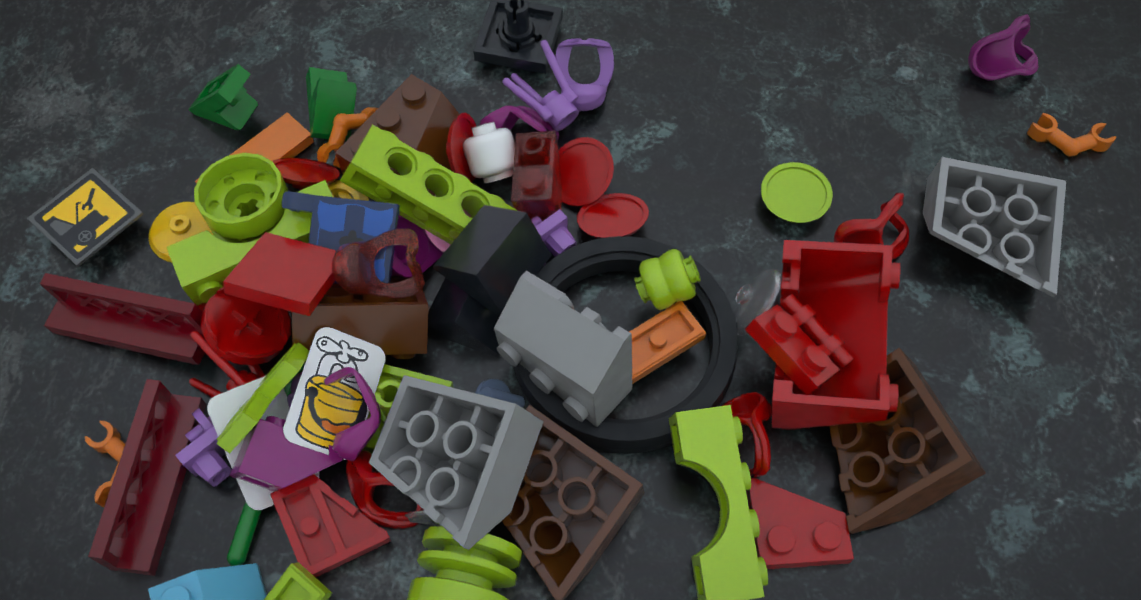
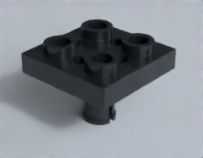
M491 0L473 50L474 61L546 74L549 63L540 43L542 40H546L553 52L563 19V8L532 3L528 0ZM517 49L519 50L518 52H511V51H510V50H517Z

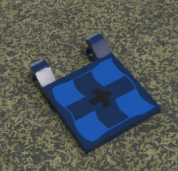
M290 191L283 193V208L294 212L312 213L309 234L310 244L346 253V266L333 284L390 290L399 204L318 196Z

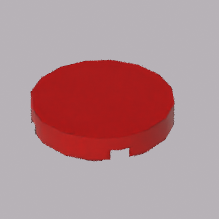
M222 287L208 300L201 314V331L206 343L218 356L235 364L253 366L269 362L281 353L291 335V318L287 310L224 294V287Z

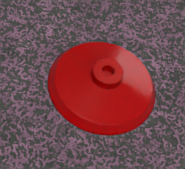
M464 112L451 123L446 143V153L452 172L464 175L472 183L476 177L472 176L463 150V143L467 138L474 136L471 128L476 127V123L471 115Z
M589 137L576 138L564 144L553 157L549 168V184L554 195L563 203L572 206L587 205L601 197L609 187L614 172L613 158L609 149L602 142Z
M303 158L273 160L284 182L292 184L294 188L300 190L324 180L327 185L332 184L340 176L338 169L316 160Z
M625 193L606 194L594 202L584 205L578 212L577 223L585 233L597 239L618 236L628 237L644 225L649 215V209L642 199L634 195Z

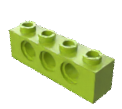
M373 124L340 179L344 184L376 202L399 204L400 216L449 244L453 243L483 205L516 210L506 204L501 197L489 194L471 183L464 175L452 172L435 162L430 155L415 150L400 141L393 133L382 130ZM389 167L397 170L400 175L395 174ZM427 189L433 191L436 196L431 195ZM463 209L466 210L471 215V217L467 216L464 213Z

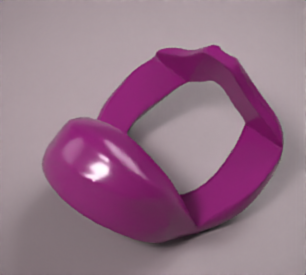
M1029 15L1017 17L1007 29L988 35L972 46L968 57V64L974 75L985 80H1000L1016 75L1030 76L1037 72L1039 67L1037 55L1032 48L1022 43L1023 38L1030 30ZM1015 53L1022 56L1026 62L1022 64L1017 59Z
M507 105L480 120L479 125L494 122L496 129L508 128L511 130L520 118L542 133L536 153L539 157L544 156L559 137L558 131H555L548 122H545L535 110L526 106L515 107ZM544 127L552 132L550 136Z
M345 367L325 378L324 383L325 385H330L355 376L370 411L371 417L337 433L334 437L332 447L334 452L338 453L342 459L355 461L377 431L381 423V411L374 393L363 376L354 368Z

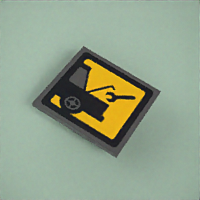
M91 168L27 219L79 267L144 214L94 168Z

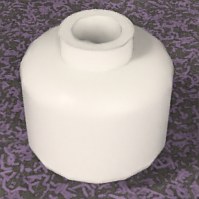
M494 122L471 128L474 136L464 141L463 150L472 176L483 178L484 183H490L514 175L513 168L518 165L520 160L512 132L508 128L496 129Z

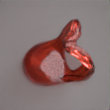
M393 229L369 241L343 244L337 249L332 259V272L336 282L344 290L353 294L379 295L400 299L419 293L423 289L424 280L421 266L416 261V254L419 250L417 234L411 229ZM391 245L407 246L406 259L412 277L396 283L381 282L377 278L374 269L375 257L379 250Z

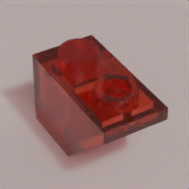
M555 131L516 133L511 202L517 211L527 212L530 219L538 216L541 221H544L559 209L561 210L562 183Z

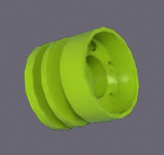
M240 153L229 155L216 161L200 175L194 188V200L216 238L229 243H246L261 238L265 232L269 233L276 227L285 211V208L282 207L283 193L288 191V188L273 161L259 154Z
M443 526L429 527L425 530L422 543L428 550L419 553L417 562L419 566L436 576L413 579L407 600H509L501 594L492 591V588H510L516 585L517 575L510 569L520 566L522 550L511 542L487 533L468 550L452 538L453 535Z

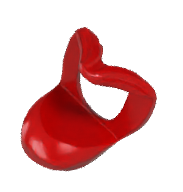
M896 193L890 201L881 205V213L876 219H852L840 224L835 232L834 242L884 245L882 233L889 220L900 233L891 244L892 259L899 257L909 242V228L904 219L896 213L904 204V194Z
M750 392L737 396L722 406L731 405L733 417L738 416L741 425H746L751 429L755 444L754 468L749 469L750 476L759 477L764 476L771 468L770 443L762 422L767 421L771 417L772 407L762 394Z
M361 451L355 461L347 460L346 472L350 492L357 508L362 514L377 524L397 529L416 526L422 520L424 509L418 504L414 512L388 511L376 505L373 501L375 486L394 485L380 472L377 473V470L369 463L372 456L371 452Z

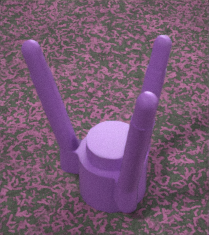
M542 40L540 43L561 87L562 93L559 94L554 90L542 98L516 73L511 75V79L514 82L509 78H504L503 84L535 110L555 131H561L571 124L579 114V110L573 104L578 99V96L570 88L548 42Z

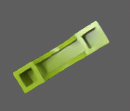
M325 180L298 191V193L333 197ZM285 209L281 220L269 233L309 243L312 213L294 212ZM206 230L168 246L167 250L182 289L193 303L200 305L207 303L219 289L224 287L223 281L259 239L246 243H229L216 238Z
M731 405L675 412L669 418L676 464L689 467L704 476L716 492L720 506L719 525L714 537L705 548L691 556L698 600H749L765 597L763 586L768 585V572L764 558L762 556L757 557L754 538L759 537L760 529L756 511L749 509L746 490L751 489V476L747 463L741 462L738 444H742L743 441L740 419L738 416L733 417Z

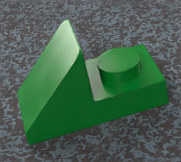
M239 64L235 65L209 81L188 110L196 116L231 129H242L258 106L257 101L246 93L247 89L243 87L251 74Z
M309 67L306 75L310 135L312 138L329 139L334 117L340 113L354 114L357 86L354 82H347V72ZM348 130L345 141L351 137L352 130Z

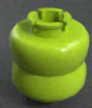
M677 249L668 250L659 258H650L642 261L639 265L641 277L634 278L638 293L643 302L647 303V301L651 300L654 307L658 310L667 309L676 301L692 299L696 295L694 283L701 282L692 256L690 255L684 259L682 253Z

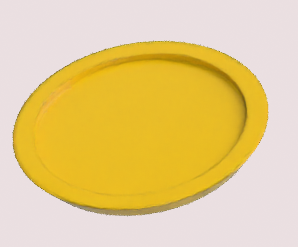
M181 202L167 207L155 218L150 227L148 239L152 251L159 258L172 263L167 250L168 246L206 230L212 235L213 233L195 202Z

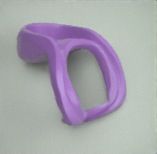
M576 38L562 41L557 47L555 57L570 88L578 96V99L573 103L579 111H589L601 106L605 100L607 87L614 71L612 47L604 40L592 38L587 40ZM591 46L597 48L600 59V75L594 83L580 84L570 77L568 63L572 47Z

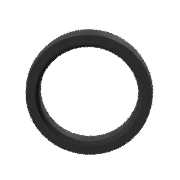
M618 236L595 239L576 245L557 255L542 267L536 277L564 292L577 282L597 274L614 271L640 273L639 265L642 261L650 258H659L668 250L676 248L658 241L639 237ZM680 251L684 259L689 257V255ZM694 260L701 282L694 283L696 295L690 299V302L695 306L706 326L710 344L709 366L695 390L681 403L663 413L631 420L605 418L598 427H595L587 419L580 422L564 408V400L556 393L551 391L547 394L539 389L530 379L529 375L531 373L519 363L516 367L514 366V370L521 389L532 407L592 449L609 453L631 454L653 451L673 444L669 418L675 412L718 407L732 381L737 359V327L726 294L714 277L700 263Z

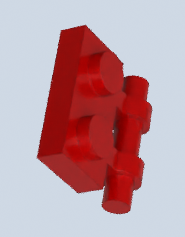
M791 294L780 305L777 304L754 318L745 330L805 395H811L829 381L839 369L845 368L854 358L842 346L845 342L836 333L831 335L815 318L817 313L807 303L803 306Z

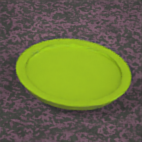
M788 162L772 168L765 175L761 184V195L767 208L776 216L790 222L804 223L820 218L828 211L833 199L832 187L826 176L818 169L804 163Z

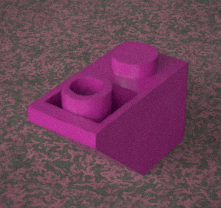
M267 416L266 420L260 419L245 436L230 476L270 491H276L330 467L343 459L339 457L338 453L334 452L331 445H329V455L291 443L285 438L283 433L286 420Z

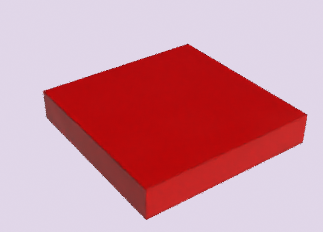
M265 232L223 281L224 294L310 316L346 266V253Z

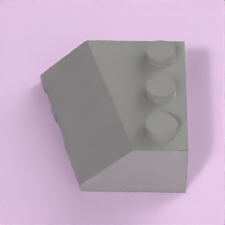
M941 157L928 176L923 216L929 233L1051 297L1057 295L1066 181Z
M526 271L519 278L494 327L499 345L497 351L512 366L516 367L520 363L531 373L529 375L530 379L543 392L549 394L553 391L564 400V408L580 422L587 419L595 427H598L632 390V334L620 326L613 332H610L601 323L602 318L600 314L588 307L581 313L577 312L565 293Z
M404 375L369 463L397 489L423 508V512L434 522L442 525L452 534V538L469 550L511 513L543 421L515 403Z

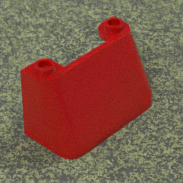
M784 240L780 304L791 294L803 306L808 303L817 313L815 318L831 335L836 333L845 342L842 346L854 359L845 368L839 369L829 381L811 395H805L776 364L772 398V428L792 430L886 421L888 413L897 412L898 384H890L889 374H886L888 299L890 289H898L900 282V263L892 262V245Z

